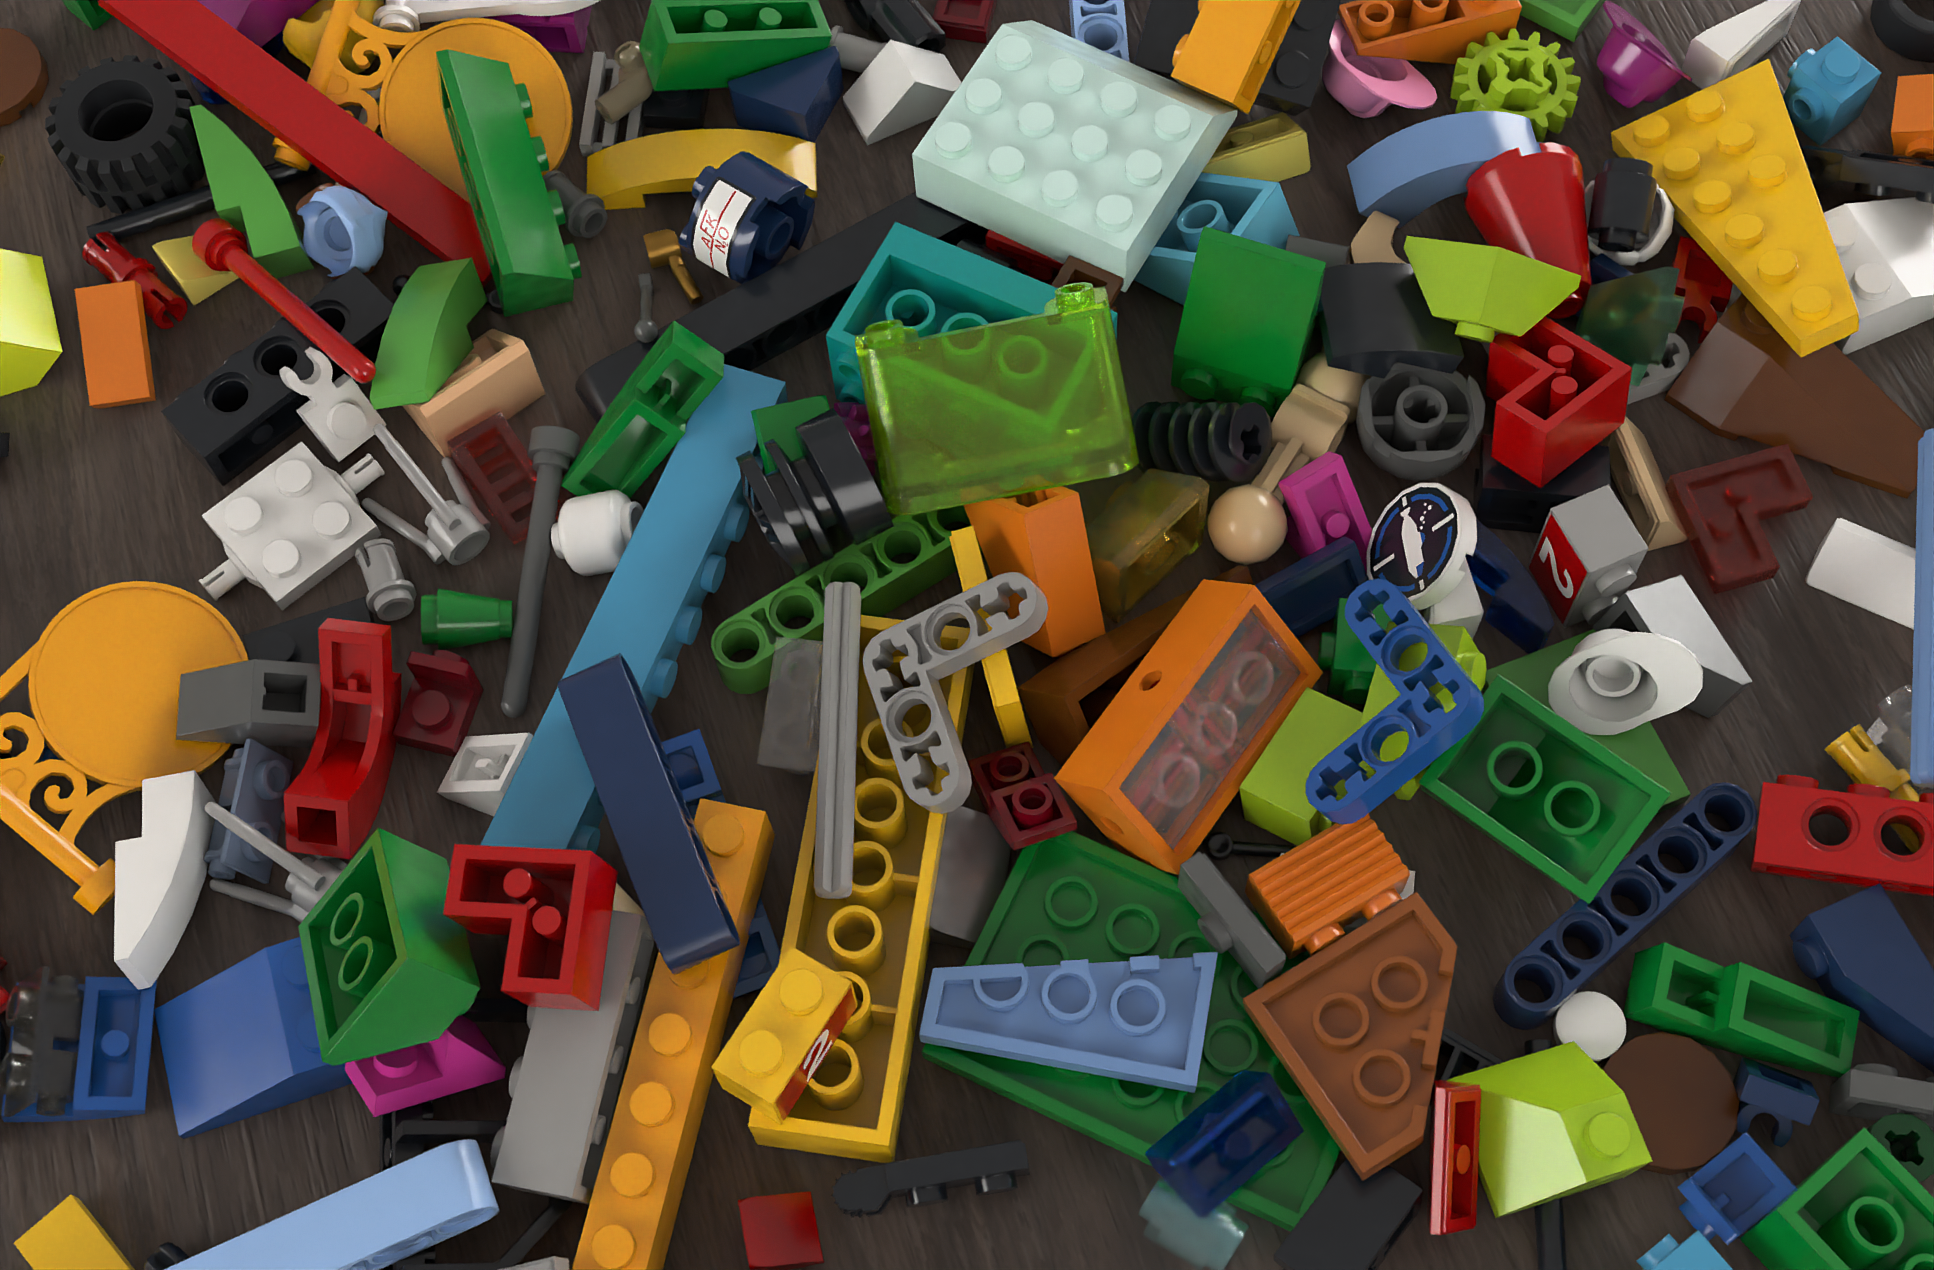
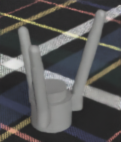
M376 424L373 428L375 435L433 508L425 519V525L428 527L427 535L371 498L363 499L362 507L422 548L436 565L442 563L445 559L452 565H461L473 559L487 545L490 539V533L487 530L490 528L491 523L478 509L454 460L448 456L444 457L442 465L460 502L458 505L453 500L445 501L383 424Z
M208 802L205 805V811L210 816L290 872L285 883V889L292 894V901L219 878L210 880L209 886L214 891L289 915L301 923L348 865L339 858L314 855L317 860L305 857L300 861L219 804ZM283 811L281 819L285 823V812Z

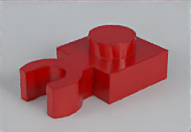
M1680 236L1674 251L1664 298L1677 302L1671 308L1665 322V330L1675 333L1681 320H1692L1700 328L1698 343L1702 344L1717 322L1716 311L1724 312L1730 300L1733 282L1698 243L1691 238Z

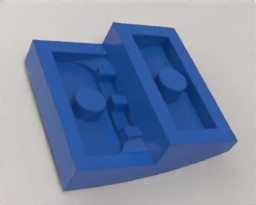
M86 976L85 984L16 983L1 1113L3 1122H57L145 1114L157 979L152 987L140 990L133 985L128 977Z

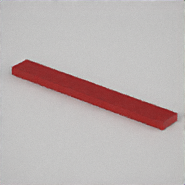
M98 0L99 6L340 185L361 193L372 204L387 211V220L441 260L447 262L472 258L482 287L484 288L492 279L470 203L197 0Z

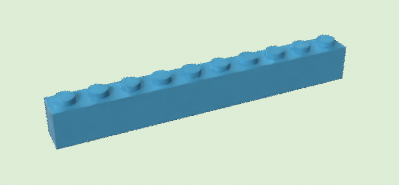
M724 364V377L690 416L686 425V433L678 441L562 679L621 653L633 672L650 715L658 698L665 699L668 697L677 676L678 664L676 659L683 644L691 645L694 642L702 621V609L700 607L707 592L715 593L720 587L726 569V558L724 556L731 541L739 542L742 539L748 524L750 510L743 495L740 467L735 458L750 450L763 475H766L751 411L788 402L786 382ZM558 687L480 845L590 850L596 854L600 841V829H598L605 810Z

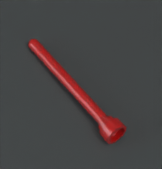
M214 218L206 221L196 230L192 240V249L195 255L208 267L215 271H232L357 382L368 383L373 380L376 375L374 363L248 254L245 236L235 226L225 219Z

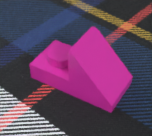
M1328 451L1278 482L1291 513V516L1287 518L1288 531L1285 538L1302 559L1343 536L1350 538L1356 543L1367 574V549L1372 529L1342 455Z
M461 1015L454 1019L437 1040L348 1062L345 1064V1071L372 1115L376 1117L505 1078L506 1067L476 1023Z

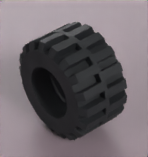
M124 55L122 61L117 62L114 61L113 57L100 60V65L90 69L87 65L77 71L79 74L77 79L74 81L67 79L60 86L59 89L62 95L61 97L52 98L48 106L52 115L45 118V129L50 135L47 139L82 196H87L91 204L98 208L107 205L110 212L123 214L127 208L136 210L172 198L177 194L181 195L191 191L189 183L192 180L200 181L206 171L202 165L204 162L189 108L196 106L184 81H181L178 73L170 66L163 68L160 61L149 57L141 63L137 55ZM136 130H140V131L137 132L136 134H134V135H132V136H130V137H128V138H126V139L120 140V139H121L122 137H124L125 135H127V134H129V133H131V132H134V131H136Z

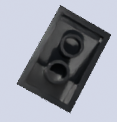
M1151 0L1133 64L1162 77L1175 80L1171 77L1174 69L1172 64L1173 54L1180 39L1185 34H1190L1199 15L1198 0ZM1301 0L1253 104L1292 116H1296L1311 108L1341 0Z

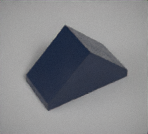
M836 45L727 82L734 118L738 126L750 130L792 136L815 143L844 90L840 55Z

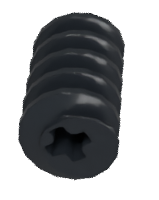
M1158 401L1146 402L1137 409L1131 420L1129 431L1130 451L1138 468L1144 475L1153 479L1171 478L1173 480L1247 482L1256 477L1267 463L1272 443L1271 422L1265 408L1255 402L1243 403L1242 405L1237 402L1222 403L1221 405L1217 402L1202 404L1198 402H1184L1180 404L1175 401L1163 402L1162 404Z

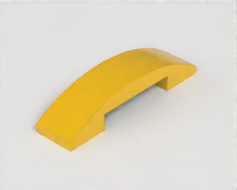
M693 129L648 135L612 145L588 156L587 194H595L601 198L605 205V210L646 208V194L692 191L695 180L705 167L712 166L718 169L722 163L732 156L744 151L751 153L806 184L808 188L805 190V194L811 198H817L816 144L783 134L744 129Z

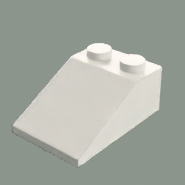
M1915 197L1847 203L1824 212L1859 313V331L1833 344L1847 355L1934 318L1933 203L1921 202L1916 200Z

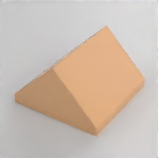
M493 328L472 341L474 346L472 351L429 402L403 405V408L443 457L454 456L545 395L530 351L522 339Z

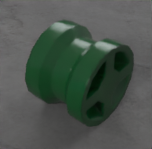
M1894 1113L1885 1115L1867 1128L1881 1145L1919 1183L1934 1174V1132L1925 1122L1913 1115ZM1905 1148V1152L1907 1154V1162H1903L1904 1158L1902 1152Z

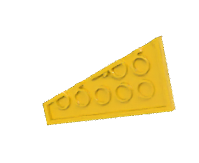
M1769 59L1611 132L1613 150L1620 158L1639 159L1653 165L1652 177L1657 180L1659 188L1665 190L1675 209L1674 218L1801 358L1859 331V313Z

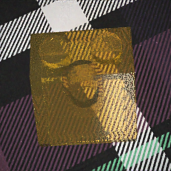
M1149 469L1135 483L1126 481L1120 485L1109 498L1106 510L1092 523L1084 521L1101 611L1116 624L1202 544L1210 485L1202 478Z

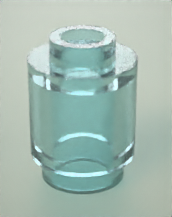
M1180 1173L1172 1184L1160 1178L1149 1193L1138 1214L1149 1221L1143 1233L1144 1236L1197 1270H1203L1205 1266L1211 1270H1225L1249 1228L1248 1224L1235 1217L1238 1211L1236 1208Z

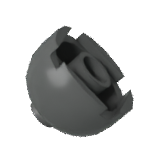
M1395 362L1385 379L1372 376L1362 386L1358 401L1356 430L1363 451L1381 470L1399 479L1413 481L1433 479L1447 475L1466 460L1478 441L1483 428L1485 402L1478 383L1470 375H1468L1466 380L1457 371L1450 374Z

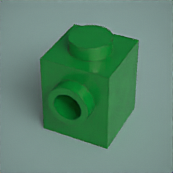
M1339 598L1332 632H1321L1317 665L1321 670L1329 671L1327 694L1342 695L1345 700L1351 703L1366 704L1377 662L1348 625L1345 618V605L1348 599ZM1380 604L1372 611L1375 615V621L1385 630L1388 621L1393 622L1384 611L1383 604Z

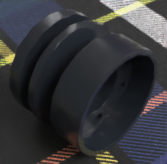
M834 408L795 427L797 440L803 456L791 461L774 439L764 443L775 467L774 471L763 475L750 450L735 458L740 467L743 495L771 549L792 568L796 576L811 569L799 545L800 542L811 537L825 562L834 557L827 528L838 524L846 536L855 545H859L894 527L889 511L862 455Z

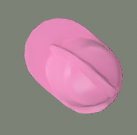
M1341 19L1335 20L1328 44L1329 52L1322 66V81L1332 97L1341 103L1352 115L1361 118L1376 117L1392 103L1412 109H1426L1434 105L1438 98L1435 88L1407 60L1357 55Z

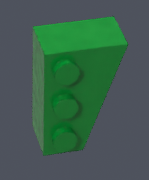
M652 0L639 49L654 91L727 88L728 81L828 48L832 34L818 0Z

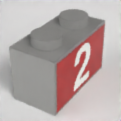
M1608 484L1550 509L1527 567L1564 628L1585 619L1588 624H1596L1636 580V572L1649 548Z

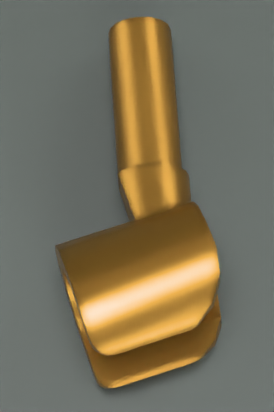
M664 229L645 234L643 238L652 269L670 264L673 275L690 303H699L704 296L686 268L687 265L682 258L675 232L670 229Z

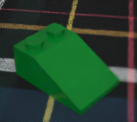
M1204 226L1197 247L1174 349L1171 386L1180 388L1186 394L1197 399L1206 400L1213 398L1225 403L1237 402L1240 405L1255 402L1265 408L1268 416L1275 417L1281 404L1295 387L1302 366L1308 361L1326 262Z
M1498 674L1482 695L1484 698V711L1478 724L1435 759L1418 783L1424 793L1473 828L1589 905L1671 795V792Z

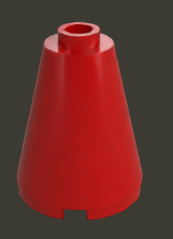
M1546 142L1539 143L1540 153L1522 156L1519 147L1485 162L1469 177L1466 183L1468 195L1467 198L1463 197L1468 215L1489 246L1501 247L1581 275L1578 289L1546 315L1552 319H1561L1577 313L1592 293L1584 176L1579 156L1569 146Z

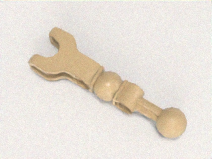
M1375 210L1354 237L1349 250L1350 261L1348 264L1372 262L1405 263L1395 255L1392 247L1393 234L1399 225V220ZM1324 345L1322 352L1316 353L1302 366L1295 387L1281 404L1271 423V447L1274 450L1268 457L1267 463L1261 472L1256 476L1251 485L1247 484L1229 488L1211 507L1207 518L1208 532L1214 548L1229 561L1244 565L1266 561L1279 550L1284 543L1288 526L1286 514L1282 506L1285 499L1278 482L1326 452L1335 453L1339 443L1345 436L1347 425L1352 424L1356 420L1361 388L1366 380H1370L1372 376L1328 367Z

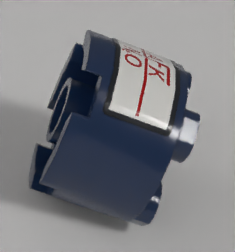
M741 151L722 163L718 169L712 166L705 167L695 180L692 187V196L697 200L689 222L680 235L679 245L696 259L742 285L774 268L784 257L790 245L800 251L812 224L815 200L805 194V190L808 188L806 184L751 153Z

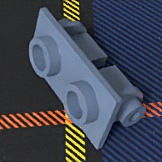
M251 738L246 739L244 748L235 749L233 758L225 761V775L218 804L277 844L282 821L281 813L284 811V792L289 787L293 761ZM215 819L209 849L205 852L204 861L210 864L208 874L219 879H234L236 871L263 884L269 883L273 860Z

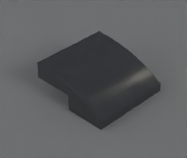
M1372 262L1325 268L1317 314L1328 367L1384 379L1395 362L1450 374L1455 371L1464 358L1460 338L1455 335L1456 323L1432 316L1411 264Z

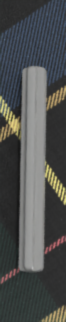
M832 582L825 588L814 888L818 897L826 899L847 898L852 893L861 623L860 587L853 582Z

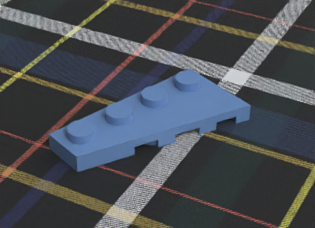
M1218 952L1193 953V957L1159 959V955L1130 957L1129 961L1089 963L1088 959L1060 961V965L1024 967L1022 963L933 968L919 1032L920 1042L1195 1093Z

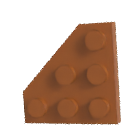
M1418 892L1413 893L1243 998L1245 1011L1362 1181L1422 1144L1458 946Z

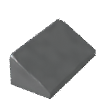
M960 806L952 812H947L930 915L929 935L930 943L973 949L1006 884L1011 846L1000 834L989 815L964 806Z

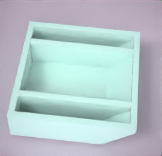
M1033 20L1002 24L912 153L916 196L1064 264L1070 255L1124 278V285L1121 291L1126 292L1237 117L1238 109Z

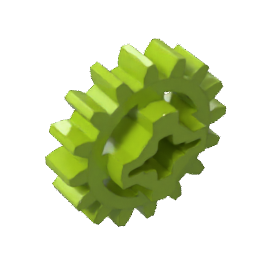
M1510 29L1507 40H1500L1495 33L1489 32L1486 35L1483 47L1480 44L1471 42L1468 44L1465 58L1458 57L1450 91V98L1458 100L1455 114L1473 111H1498L1530 118L1536 142L1543 143L1547 129L1559 134L1563 129L1566 118H1571L1578 100L1577 92L1581 83L1579 76L1571 75L1575 61L1573 58H1557L1561 46L1558 42H1554L1546 48L1539 45L1540 33L1534 32L1528 41L1520 40L1516 29Z

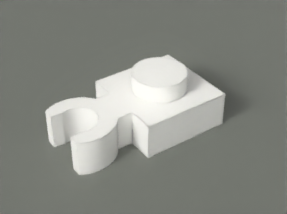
M309 347L305 350V353L314 364L312 376L306 380H299L293 370L284 366L279 370L280 377L287 387L310 399L297 409L296 412L329 455L340 462L375 435L373 428L376 424H383L384 426L387 424L378 412L373 409L372 404L352 377L343 374L332 382L333 369L331 362L322 352Z

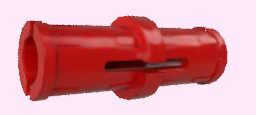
M108 232L96 234L97 239L107 247L106 251L99 247L91 238L86 242L82 252L83 259L90 266L96 268L111 283L135 280L141 284L144 312L160 329L174 327L173 322L163 314L165 310L178 322L184 318L188 309L187 302L158 278L156 268L147 259L134 257Z

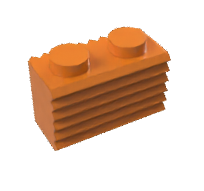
M1368 813L1365 817L1351 824H1334L1250 873L1246 883L1245 894L1288 958L1293 959L1305 951H1308L1313 956L1346 935L1343 930L1345 926L1363 917L1370 921L1402 901L1403 899L1400 894L1405 888L1410 872L1408 867L1402 863L1400 856L1394 852L1391 843L1386 841L1384 833L1378 829L1376 822L1370 818Z

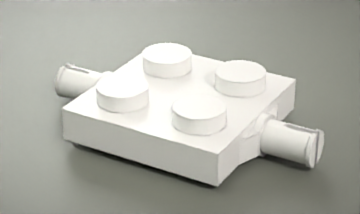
M301 441L202 515L208 526L223 542L229 559L198 581L211 597L217 601L219 597L246 578L250 583L264 589L283 611L355 556V552L359 547L364 549L363 543L381 536L377 525L360 507L356 494L378 477L385 474L382 467L374 460L371 454L367 453L364 458L339 475L336 471L324 466Z

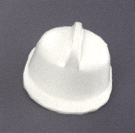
M1603 629L1591 633L1576 645L1572 655L1555 668L1548 683L1549 704L1556 714L1582 732L1591 735H1615L1678 711L1693 702L1703 687V669L1695 654L1676 640L1656 633L1629 632L1623 629Z

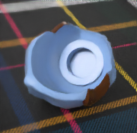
M332 183L318 186L299 200L296 205V212L303 217L304 221L302 240L304 248L309 257L330 269L332 274H328V277L332 280L339 279L355 266L365 276L370 275L375 270V265L384 250L387 211L372 204L361 193L344 186H334Z

